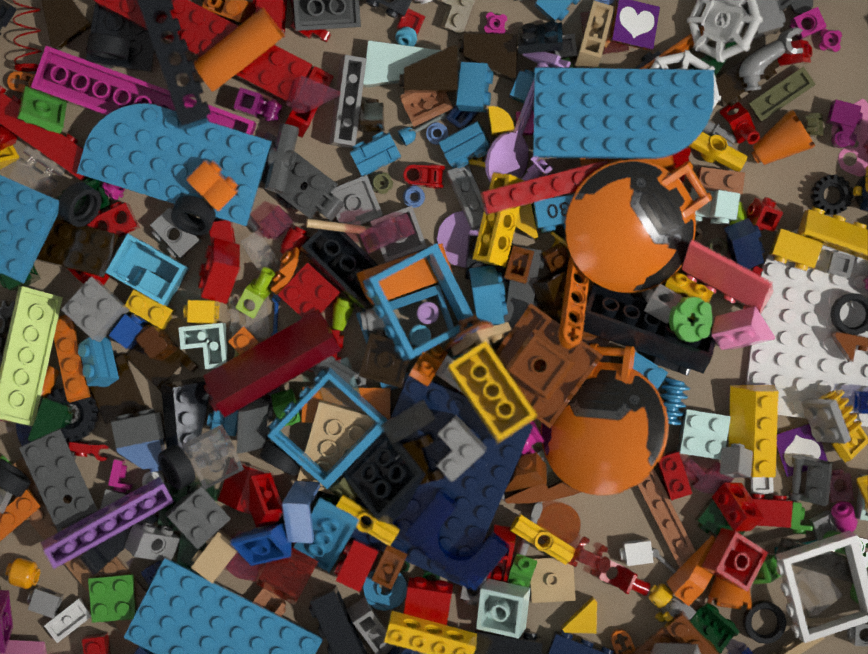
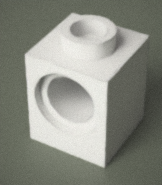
M649 539L622 542L623 548H619L621 561H625L627 566L654 563L651 541Z

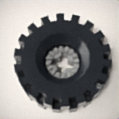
M63 387L55 390L54 393L48 396L51 399L72 406L71 410H76V418H72L69 425L66 424L64 428L60 429L66 441L72 442L84 439L96 429V423L100 419L98 416L100 410L97 407L96 400L92 397L93 394L90 393L91 397L69 403Z

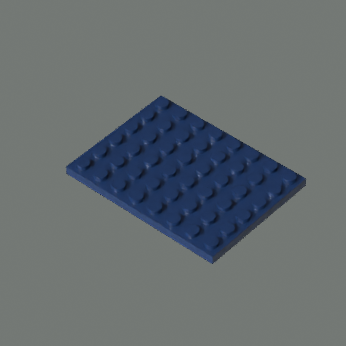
M408 376L388 423V428L401 444L431 433L434 442L422 448L430 471L438 469V462L452 450L438 433L456 415L480 439L487 449L483 455L453 482L447 476H444L443 479L419 485L407 508L392 523L400 528V531L391 547L408 554L405 559L406 562L464 586L533 428V424H527L497 444L464 394L434 381H431L427 387L413 377ZM357 496L355 502L367 508L361 498ZM361 517V520L364 524H372V520L370 517ZM355 527L350 536L383 552L387 547V544L367 532L359 531L357 527Z

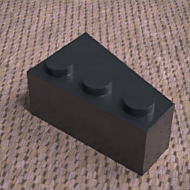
M203 377L161 384L166 448L177 445L184 452L199 449L209 395L204 389L206 382Z
M475 629L477 642L474 654H542V639L540 636H537L536 632L524 631V634L518 639Z

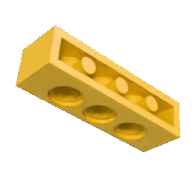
M493 173L489 190L525 180L510 174ZM520 206L491 214H485L484 209L473 255L474 260L489 265L506 267Z
M391 611L384 642L426 654H474L477 633Z

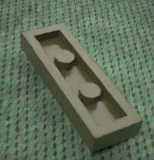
M803 66L750 102L748 106L759 122H762L816 84Z

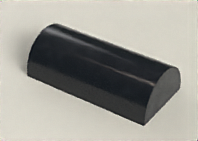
M319 229L300 250L362 311L366 310L371 303L362 290L357 273L376 267L378 264L345 232Z

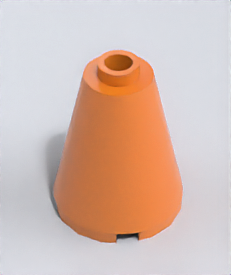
M792 109L753 146L754 151L751 154L757 163L762 162L766 165L815 147V144Z
M715 577L707 603L711 604L713 600L717 601L716 606L741 609V606L747 605L746 610L752 609L750 589L746 592Z

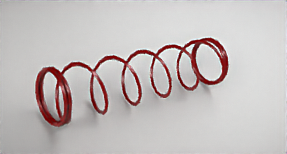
M12 0L19 6L35 9L17 14L12 19L15 24L21 27L35 30L17 35L13 42L20 47L36 50L16 57L14 59L16 64L14 69L16 71H37L39 64H18L16 60L23 56L40 53L42 50L18 44L15 39L23 35L40 32L41 29L21 25L15 22V18L27 13L38 12L41 9L22 5Z

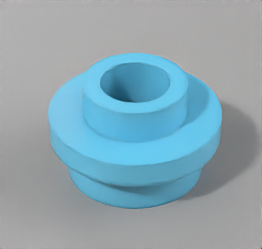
M410 27L399 29L395 35L399 45L414 47L417 42V34Z

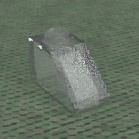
M260 230L240 241L260 273L263 267L270 268L274 272L280 269V261Z

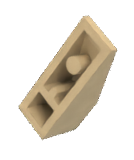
M593 1L577 56L576 68H598L614 6Z

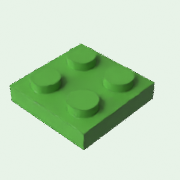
M25 86L22 92L18 118L26 123H32L48 131L60 134L64 126L67 102Z
M133 574L88 578L92 623L134 618L137 608Z

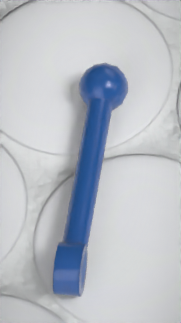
M278 294L272 297L274 302V319L271 336L278 333V305L281 301Z

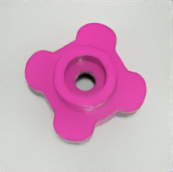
M489 12L486 15L487 25L484 27V31L487 34H505L504 26L505 22H507V16L505 14L494 15L493 12Z
M823 29L820 33L822 39L819 48L822 51L829 49L833 52H838L841 49L839 44L842 33L839 30L829 31L828 29Z
M103 182L102 187L107 196L115 200L124 196L125 188Z

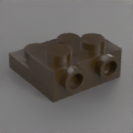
M376 330L375 334L370 333L359 377L402 388L409 360L403 361L399 353L395 352L393 340L388 338L385 332Z

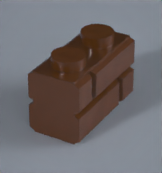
M147 325L143 327L136 339L140 346L145 348L144 351L151 359L164 361L177 351V346L169 339L170 337L165 330L155 326Z

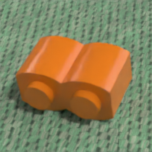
M205 160L186 180L217 211H220L239 192L236 188L238 184L230 176L227 178L223 176L220 172L222 168L214 160L211 162Z

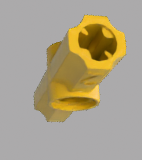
M702 132L689 145V147L699 151L701 157L706 162L714 163L717 161L737 172L742 170L748 158L747 155L728 146L725 138L720 135L710 136Z
M344 494L336 505L337 508L360 519L356 526L359 531L369 533L388 546H391L400 531V528L393 524L377 521L369 509ZM361 517H370L372 520V524H364L361 520Z
M519 514L511 525L510 531L566 565L573 558L576 548L522 514ZM541 535H548L546 543H538V538Z

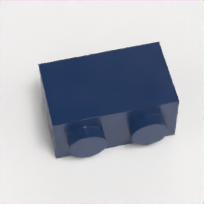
M749 218L724 228L733 262L746 269L764 263L762 253H765V249L759 240L761 233L757 225L753 226Z

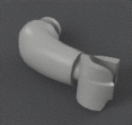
M787 29L779 35L777 41L759 49L742 62L739 69V77H744V83H747L745 91L761 89V86H758L760 75L764 74L765 68L784 53H803V48L796 49L791 45L792 36H799L803 31L802 29Z

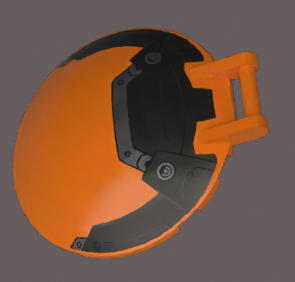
M620 160L595 170L579 185L566 212L565 239L574 263L587 278L608 290L635 293L659 286V284L667 281L684 264L689 244L695 238V211L713 199L710 192H706L694 173L692 163L687 161L669 172L657 164L644 160ZM684 174L699 196L694 201L679 179Z
M591 343L590 347L601 355L623 357V364L598 362L552 427L549 428L541 422V435L544 439L542 446L549 465L563 482L587 494L607 496L619 494L634 485L637 486L650 475V471L657 462L659 463L667 443L668 416L666 407L663 405L660 393L650 380L633 369L634 346L618 348L604 347Z

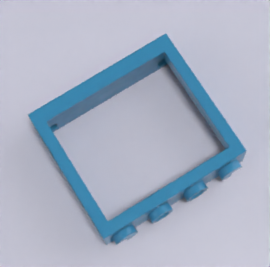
M438 244L429 246L363 281L364 287L367 290L366 295L372 299L375 305V313L379 318H382L385 324L384 330L387 336L392 338L395 344V352L399 353L403 361L410 360L460 333V324L412 349L379 281L426 257L458 321L474 316ZM467 323V327L464 329L473 326V324Z
M440 285L389 302L392 310H396L436 296L447 329L449 330L454 327ZM361 312L356 313V316L367 344L370 336L369 329L363 330L362 319L360 314ZM459 354V355L453 356L452 358L455 359V360H457V359H459L460 357H462L464 354ZM410 372L405 374L404 381L407 380ZM380 382L382 389L386 387L391 390L399 388Z
M330 367L326 372L321 370L314 378L316 382L311 387L306 386L298 396L301 398L296 403L291 402L284 409L283 412L285 414L281 419L277 417L269 425L270 431L268 434L270 439L327 489L388 427L389 422L387 418ZM330 379L376 422L326 472L280 430Z

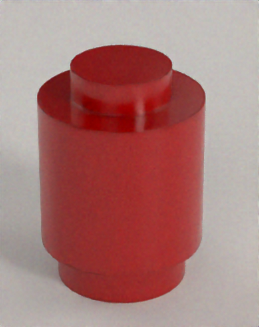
M297 225L295 228L290 227L280 244L281 249L279 252L284 254L287 251L291 252L297 247L300 256L302 252L300 248L309 239L306 236L307 231Z

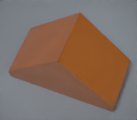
M513 246L504 279L526 284L534 251Z

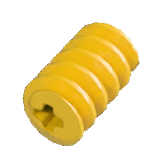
M843 389L833 390L819 397L818 399L837 401L849 435L862 425L860 420L854 421L858 415L857 413H850L853 410V406L846 405L849 399L847 397L841 398L844 394Z

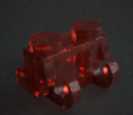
M584 536L577 545L573 558L567 564L576 567L578 562L575 560L594 568L591 569L590 574L599 577L601 572L606 573L610 569L611 561L606 556L602 557L603 552L607 553L608 547L602 545L598 549L597 554L584 549L585 543L588 544L590 541L589 538Z

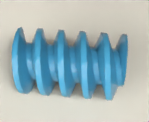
M665 378L664 380L669 385H663L662 389L667 393L660 394V397L665 400L663 405L666 407L668 424L682 425V421L677 419V417L684 416V413L679 408L686 407V404L681 402V400L688 399V396L683 391L690 390V387L685 382Z

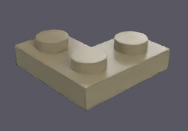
M437 0L448 6L441 27L462 35L475 0Z

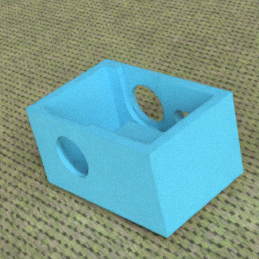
M127 234L106 273L158 303L169 306L190 268L137 237Z

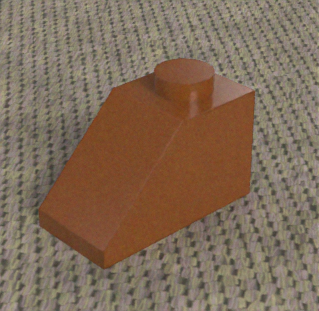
M537 452L520 456L505 492L547 484V464Z

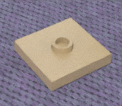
M554 557L531 558L537 560L530 584L532 603L576 601L573 558L566 565Z

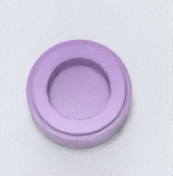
M431 302L421 304L417 310L418 319L424 324L434 323L439 317L438 307Z

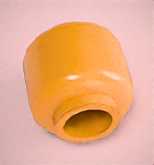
M17 558L13 563L8 564L5 575L8 576V581L11 585L29 589L32 585L35 586L40 577V569L34 561Z

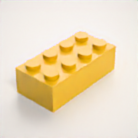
M486 341L448 365V372L497 444L535 420L536 413Z

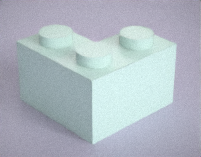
M694 188L687 189L693 201L699 198ZM706 190V192H710L713 199L695 211L697 222H702V218L710 219L711 224H729V221L737 219L740 193Z
M226 323L178 327L181 349L203 347L205 369L217 368L229 361Z

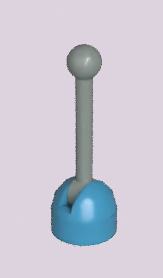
M448 113L440 114L415 129L404 127L398 130L404 145L407 146L415 141L417 132L441 119L445 120Z

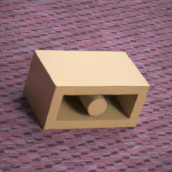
M222 530L217 534L215 533L205 542L208 544L205 550L201 551L199 549L192 558V561L195 563L191 568L213 583L237 552L230 544L232 538Z

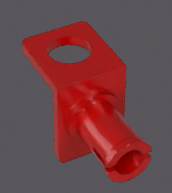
M739 102L733 106L728 105L719 111L720 115L729 123L738 144L745 140L749 144L758 142L760 135L755 129L751 116ZM739 109L736 114L727 115L730 110Z
M606 559L598 576L600 580L619 588L626 594L633 590L646 596L651 587L650 583L638 579L635 572L609 559ZM610 567H616L618 572L617 576L613 579H609L606 576V572Z

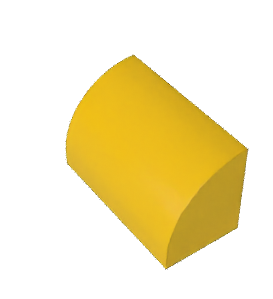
M488 106L487 113L491 138L498 137L506 132H513L514 124L510 115L499 107Z

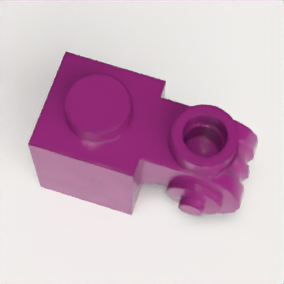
M240 87L233 109L255 118L261 115L266 118V121L270 122V120L278 121L282 105L274 99L264 101L262 94Z
M837 99L831 102L826 123L838 126L840 132L835 133L831 138L834 147H854L857 139V134L854 133L856 125H860L863 113L860 112L861 106Z

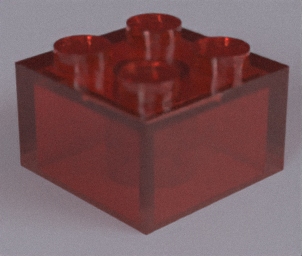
M291 547V557L267 562L256 585L295 605L318 561Z

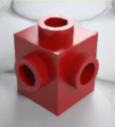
M755 197L747 210V217L753 226L757 225L759 230L775 231L783 214V211L776 205V201L768 197H764V199Z

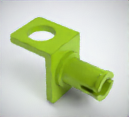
M263 267L258 278H254L245 288L236 305V309L254 319L264 300L272 292L269 284L275 272L270 268ZM244 300H252L255 303V309L248 310L245 308Z

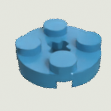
M376 569L372 570L367 575L363 585L364 595L368 603L382 611L401 605L407 594V581L403 574L399 572L391 592L386 591L383 594L381 593L382 589L379 587L380 584L372 581Z

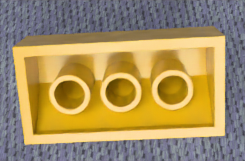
M815 207L804 211L797 234L819 241L824 246L868 260V230L866 225L859 222L847 223L845 222L846 218L833 214L832 217L824 215V210Z
M730 385L729 416L731 418L728 431V447H731V444H742L744 448L753 451L751 477H776L779 391L774 385Z

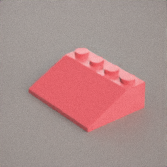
M691 240L682 272L694 282L699 281L705 284L709 290L714 292L713 294L716 291L724 295L723 299L734 305L738 302L744 305L742 309L756 306L761 314L774 292L772 282Z

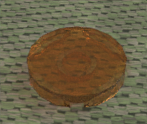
M552 503L546 506L537 521L539 526L546 528L550 533L568 544L572 543L580 532L581 522L578 513L565 503ZM541 535V538L547 542L548 535Z

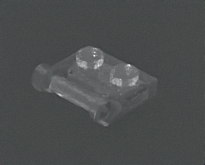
M815 560L794 575L800 601L807 609L810 618H817L826 608L843 596ZM803 580L820 602L818 605L815 606L798 585L800 581Z

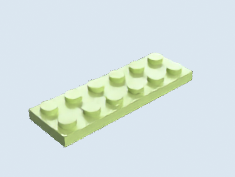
M23 286L18 288L0 368L1 420L33 426L38 412L63 297Z

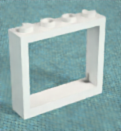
M846 531L776 554L777 567L775 568L782 578L783 583L780 586L783 595L786 596L788 601L786 610L788 615L792 617L793 625H791V629L794 631L796 638L807 643L868 622V574L858 535L851 531ZM845 547L861 612L808 629L791 564Z

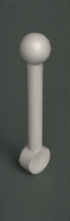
M652 549L653 557L659 559L674 574L676 570L659 554V550Z

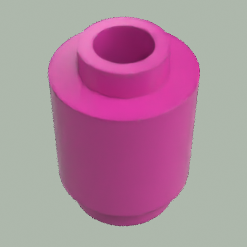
M846 501L836 503L832 507L831 513L837 529L842 533L846 531L853 532L857 527L858 520L852 504Z

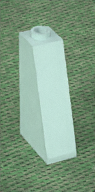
M368 41L363 87L369 88L400 83V74H404L405 67L441 50Z

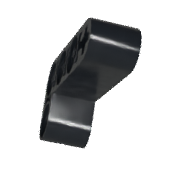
M152 514L136 524L143 525L144 522L153 524L158 520V517ZM132 526L87 550L78 559L92 576L125 549L124 546Z

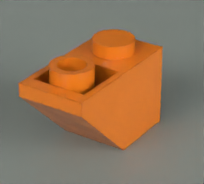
M204 0L202 5L203 8L241 23L248 20L256 9L255 4L247 0Z

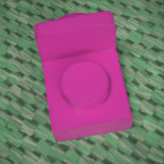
M116 458L113 461L108 485L114 486V491L126 493L127 490L133 488V484L121 481V478L125 479L128 466L125 465V460Z

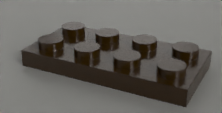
M55 219L36 260L104 278L118 235L87 226L76 227L69 222Z

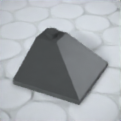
M290 0L295 31L361 27L359 0Z

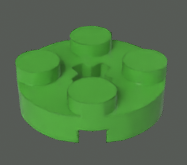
M684 297L680 299V302L672 307L669 314V325L671 330L677 335L676 337L688 342H695L708 337L713 319L711 305L697 297ZM691 313L694 317L692 324L687 321V318L691 317Z

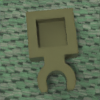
M809 113V115H806V131L810 132V136H824L823 114Z

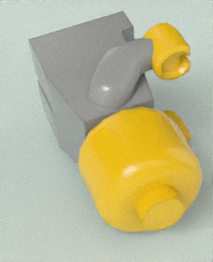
M665 584L653 585L650 588L649 600L657 608L662 609V613L659 612L655 615L659 622L664 620L671 621L682 610L689 620L696 614V611L691 606L686 605L679 598L673 596V592Z

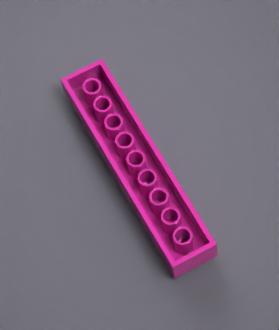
M49 46L45 47L31 88L105 116L125 106L146 103L156 104L176 111L169 90ZM187 98L185 106H194L196 100ZM208 105L211 114L207 116L210 122L253 135L257 125L254 121Z

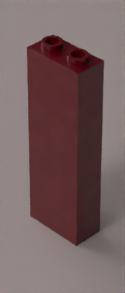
M318 309L203 375L206 382L204 389L209 397H212L210 403L216 412L220 411L224 417H227L341 351L327 321Z

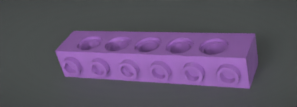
M158 477L40 543L55 569L172 504L173 500L161 478Z

